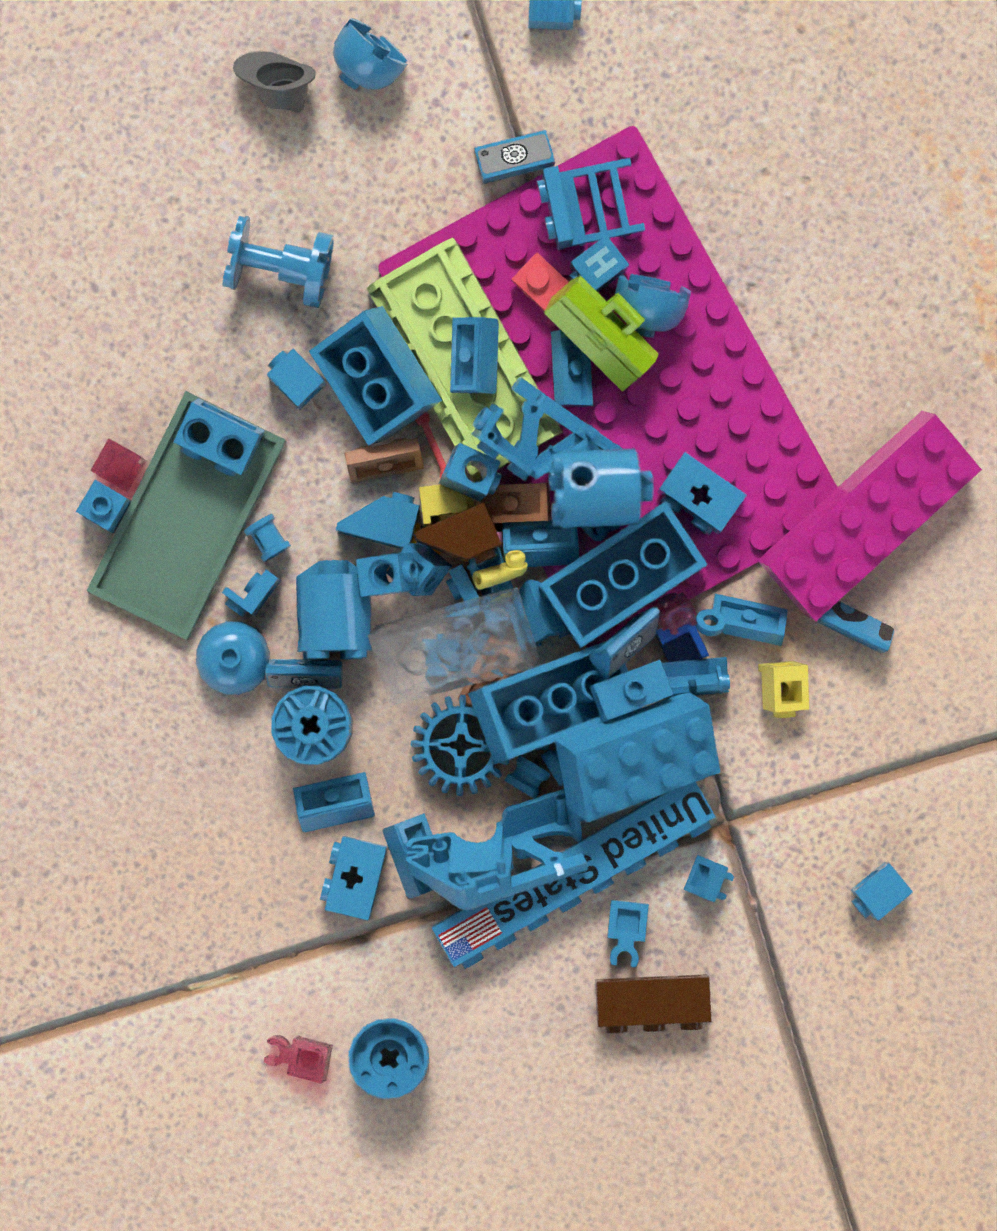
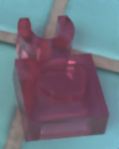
M683 592L680 594H667L657 601V605L653 606L654 608L657 607L660 611L658 626L663 631L669 628L672 635L678 634V628L683 625H697L695 609Z
M273 1035L267 1039V1043L277 1046L280 1052L279 1056L269 1054L264 1057V1062L267 1065L278 1066L286 1063L288 1064L287 1075L320 1084L327 1081L333 1048L332 1044L302 1036L293 1038L292 1045L281 1035Z

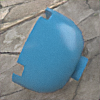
M350 18L334 42V60L342 71L339 78L355 90L359 86L368 90H381L391 85L407 67L406 57L384 36L381 35L378 38L369 33L372 29L370 26L357 19Z
M620 274L615 294L619 293L645 319L635 331L640 336L653 338L655 331H669L681 322L688 308L691 291L681 286L678 293L669 290L671 282L630 274L628 281L624 274Z
M226 621L213 626L202 636L196 649V666L200 677L211 689L225 695H240L254 690L266 677L265 667L270 660V651L266 639L256 628L239 621Z

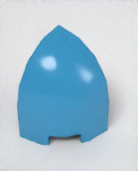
M526 580L517 594V600L524 618L516 620V624L525 649L542 646L541 641L549 636L558 635L560 639L569 634L540 590L539 584L541 582Z

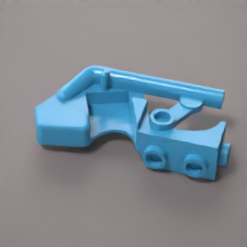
M521 377L512 386L514 392L526 399L521 406L523 420L520 440L513 446L501 435L496 422L504 409L495 404H491L489 409L485 407L479 412L473 422L475 429L471 433L472 436L480 440L477 445L479 450L494 460L498 455L507 459L510 462L507 469L524 481H526L529 475L534 479H538L548 473L549 468H552V454H558L560 451L623 449ZM546 413L571 431L572 434L554 446L550 445L538 455L536 442L539 420ZM621 525L581 528L593 540L602 541L610 531L618 530Z
M564 789L547 793L541 797L505 808L502 812L501 821L496 824L494 836L485 842L466 841L453 832L410 839L407 842V871L409 875L427 884L432 890L462 910L473 909L587 871L588 864L582 853L565 858L562 853L555 852L534 841L538 838L553 835H564L572 837L577 842L582 841L581 822L585 820L567 807ZM513 854L516 858H533L543 864L541 867L511 876Z

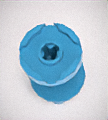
M239 216L235 231L231 232L227 253L232 254L230 265H226L222 286L235 290L239 283L243 266L277 272L278 281L305 286L303 304L319 308L325 292V288H321V286H324L325 279H328L334 235L318 232L313 249L285 244L283 251L249 244L250 217Z

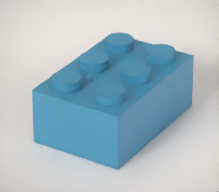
M383 306L364 310L309 350V353L368 446L389 439L442 401Z

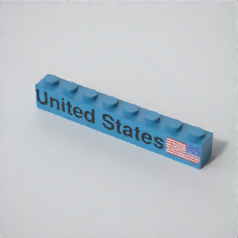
M696 782L662 794L560 852L565 858L582 853L588 864L587 871L473 909H461L433 925L432 930L452 965L456 967L462 964L464 969L481 961L484 958L481 952L494 945L499 950L516 940L514 933L527 926L529 931H533L547 923L549 919L546 914L560 908L562 913L580 904L582 901L579 895L590 889L597 894L613 885L614 881L611 877L625 870L626 874L630 875L647 865L644 858L657 851L661 857L679 846L676 840L690 833L691 837L694 838L712 827L709 821L716 816ZM541 863L533 869L543 866V864Z

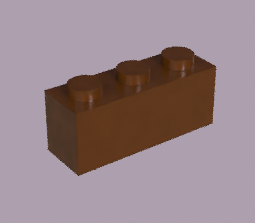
M707 974L595 979L598 1027H605V1033L628 1032V1026L643 1025L644 1032L665 1031V1024H680L681 1030L703 1029V1023L712 1022L710 977Z

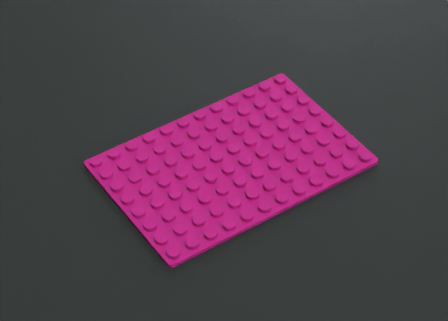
M629 126L559 164L558 169L559 172L630 158L631 166L617 169L629 226L644 223L645 231L630 234V236L611 238L610 240L629 263L628 271L624 273L628 281L630 274H637L671 282L669 290L678 293L680 287L683 286L691 291L688 308L684 318L675 328L665 332L655 331L653 338L641 336L659 355L653 365L629 387L621 391L591 361L593 406L564 408L586 424L591 425L621 448H635L639 459L640 471L652 472L653 500L641 502L640 518L662 504L660 500L663 496L657 491L685 452L747 496L719 535L714 531L707 535L691 523L694 517L681 509L679 514L673 511L708 565L587 644V648L608 641L632 618L643 611L657 607L660 611L659 616L754 565L760 557L837 488L835 481L642 135L635 126ZM609 171L597 173L595 175L607 230L621 228ZM543 174L382 261L378 266L381 277L438 244L454 238L539 390L555 401L551 332L560 329L511 279L536 253H539L570 282L569 275L573 272L570 269L571 261L596 242L587 243V245L567 247L557 251L555 239L549 240L545 224V217L550 216L548 203H541L537 181L542 180ZM587 176L573 178L585 235L597 233L599 229ZM619 277L599 292L606 301L615 295ZM613 309L612 312H613L624 324H627L626 322H624V321L621 319V317L618 315V313ZM558 423L563 434L538 447V455L550 445L554 446L571 435L572 432ZM509 464L497 470L498 473L502 474L498 485L549 482V472L538 479H534L529 475L526 481H524L507 469ZM701 488L699 491L690 490L694 495L692 502L698 506L701 502L707 504L710 502L705 498L707 491L704 488ZM550 491V505H551V507H552V503H555V500H554V493H555V491ZM621 525L618 530L610 531L602 541L593 540L581 527H577L579 558L629 525ZM568 565L542 566L547 577L550 578Z

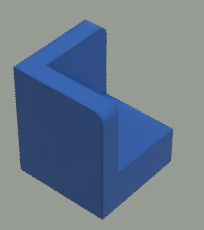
M690 615L656 631L655 636L668 662L697 660L709 656Z

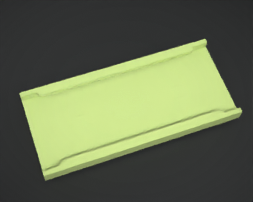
M451 238L373 282L367 287V290L377 307H384L441 397L442 401L433 408L454 446L456 447L461 443L484 453L477 448L480 440L471 434L475 429L473 422L479 412L485 407L489 409L491 404L504 409L496 422V426L501 435L514 446L520 440L523 420L521 406L526 399L514 392L512 386L521 377L538 390L539 388L454 238ZM486 317L498 320L497 391L495 394L450 393L453 318ZM546 413L539 420L537 447L563 434L558 422ZM498 455L496 458L501 461L498 469L510 463L501 455ZM466 466L474 482H479L481 480L480 471L474 466Z

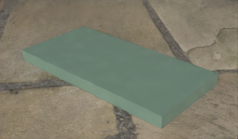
M185 391L86 590L185 640H189L287 442L285 439L265 430L247 471L242 475L235 473V476H229L214 468L215 462L205 457H202L201 460H196L183 454L180 451L182 446L173 442L191 402L199 398L218 407ZM195 422L193 426V434L198 440L207 441L209 439L210 431L204 423ZM228 439L226 443L228 453L233 457H241L244 452L242 443L237 439Z

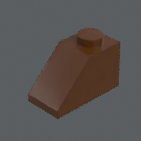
M484 502L414 532L417 543L465 562L474 559L476 564L496 557L495 549L500 548L502 545Z

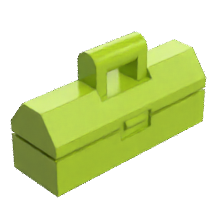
M581 275L572 279L553 295L544 311V314L621 391H624L640 378L657 360L659 354L635 331L645 319L619 293H616L606 301ZM614 309L627 322V324H624L612 312V310Z

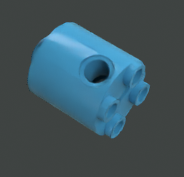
M635 448L560 451L558 454H552V468H549L550 491H555V503H552L551 507L552 524L562 528L638 525L641 515V502L653 500L652 472L640 471L639 459Z
M347 560L318 561L296 576L299 631L297 652H303V660H325L330 658L329 653L340 652V659L345 660L367 658V651H372L370 632L372 617L371 597L360 596L357 566Z

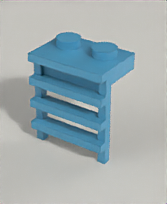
M630 158L559 172L558 166L543 169L542 180L537 181L541 203H548L550 216L545 217V224L549 240L555 239L557 251L567 247L587 245V243L599 241L606 235L611 239L645 231L644 223L629 226L617 169L630 167ZM609 171L621 226V228L607 230L595 175ZM587 176L599 229V232L585 235L573 179Z

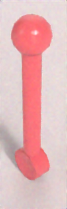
M425 412L415 421L423 428L441 470V479L446 463L429 426V414Z

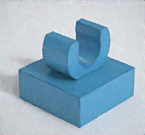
M697 855L683 890L715 903L716 899H726L727 895L720 892L724 879L733 881L734 876L727 872L729 867Z

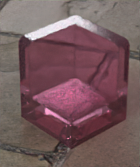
M108 438L90 471L128 493L146 460Z

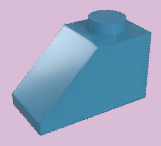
M393 492L392 498L382 496L339 521L336 531L344 535L403 549L406 543L412 542L420 505L413 504L414 497Z

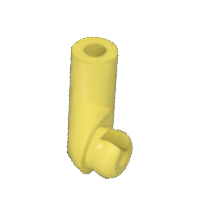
M519 550L510 551L505 556V563L475 571L473 573L475 586L481 590L522 576L528 567V564L525 562V554Z

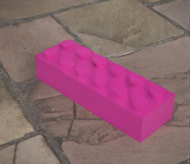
M921 411L757 561L805 616L817 621L982 469L936 414Z

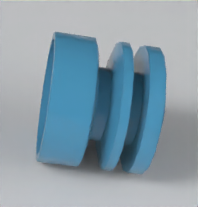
M302 686L289 691L277 703L271 717V733L277 748L287 758L300 764L318 765L335 759L346 749L352 736L353 719L347 704L336 693L320 686ZM316 715L319 718L317 725L321 728L318 734L310 732L307 736L304 733L306 726L302 723V720L305 717L312 719Z
M394 1018L378 1019L364 1026L353 1038L348 1053L349 1070L356 1084L366 1093L382 1099L399 1098L413 1091L425 1078L429 1066V1047L422 1033L410 1023ZM387 1048L389 1051L398 1050L400 1055L396 1058V1061L399 1065L396 1068H393L391 1065L384 1067L380 1061L384 1058L383 1049Z

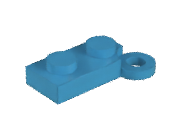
M715 594L712 609H705L697 614L695 627L706 636H717L723 633L782 646L788 609ZM712 620L716 623V625L710 626L707 625L704 621Z

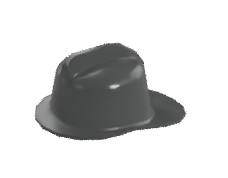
M265 51L246 53L239 56L233 64L235 75L255 86L260 100L266 107L297 113L304 109L308 84L316 76V71L313 67L298 63L280 54Z

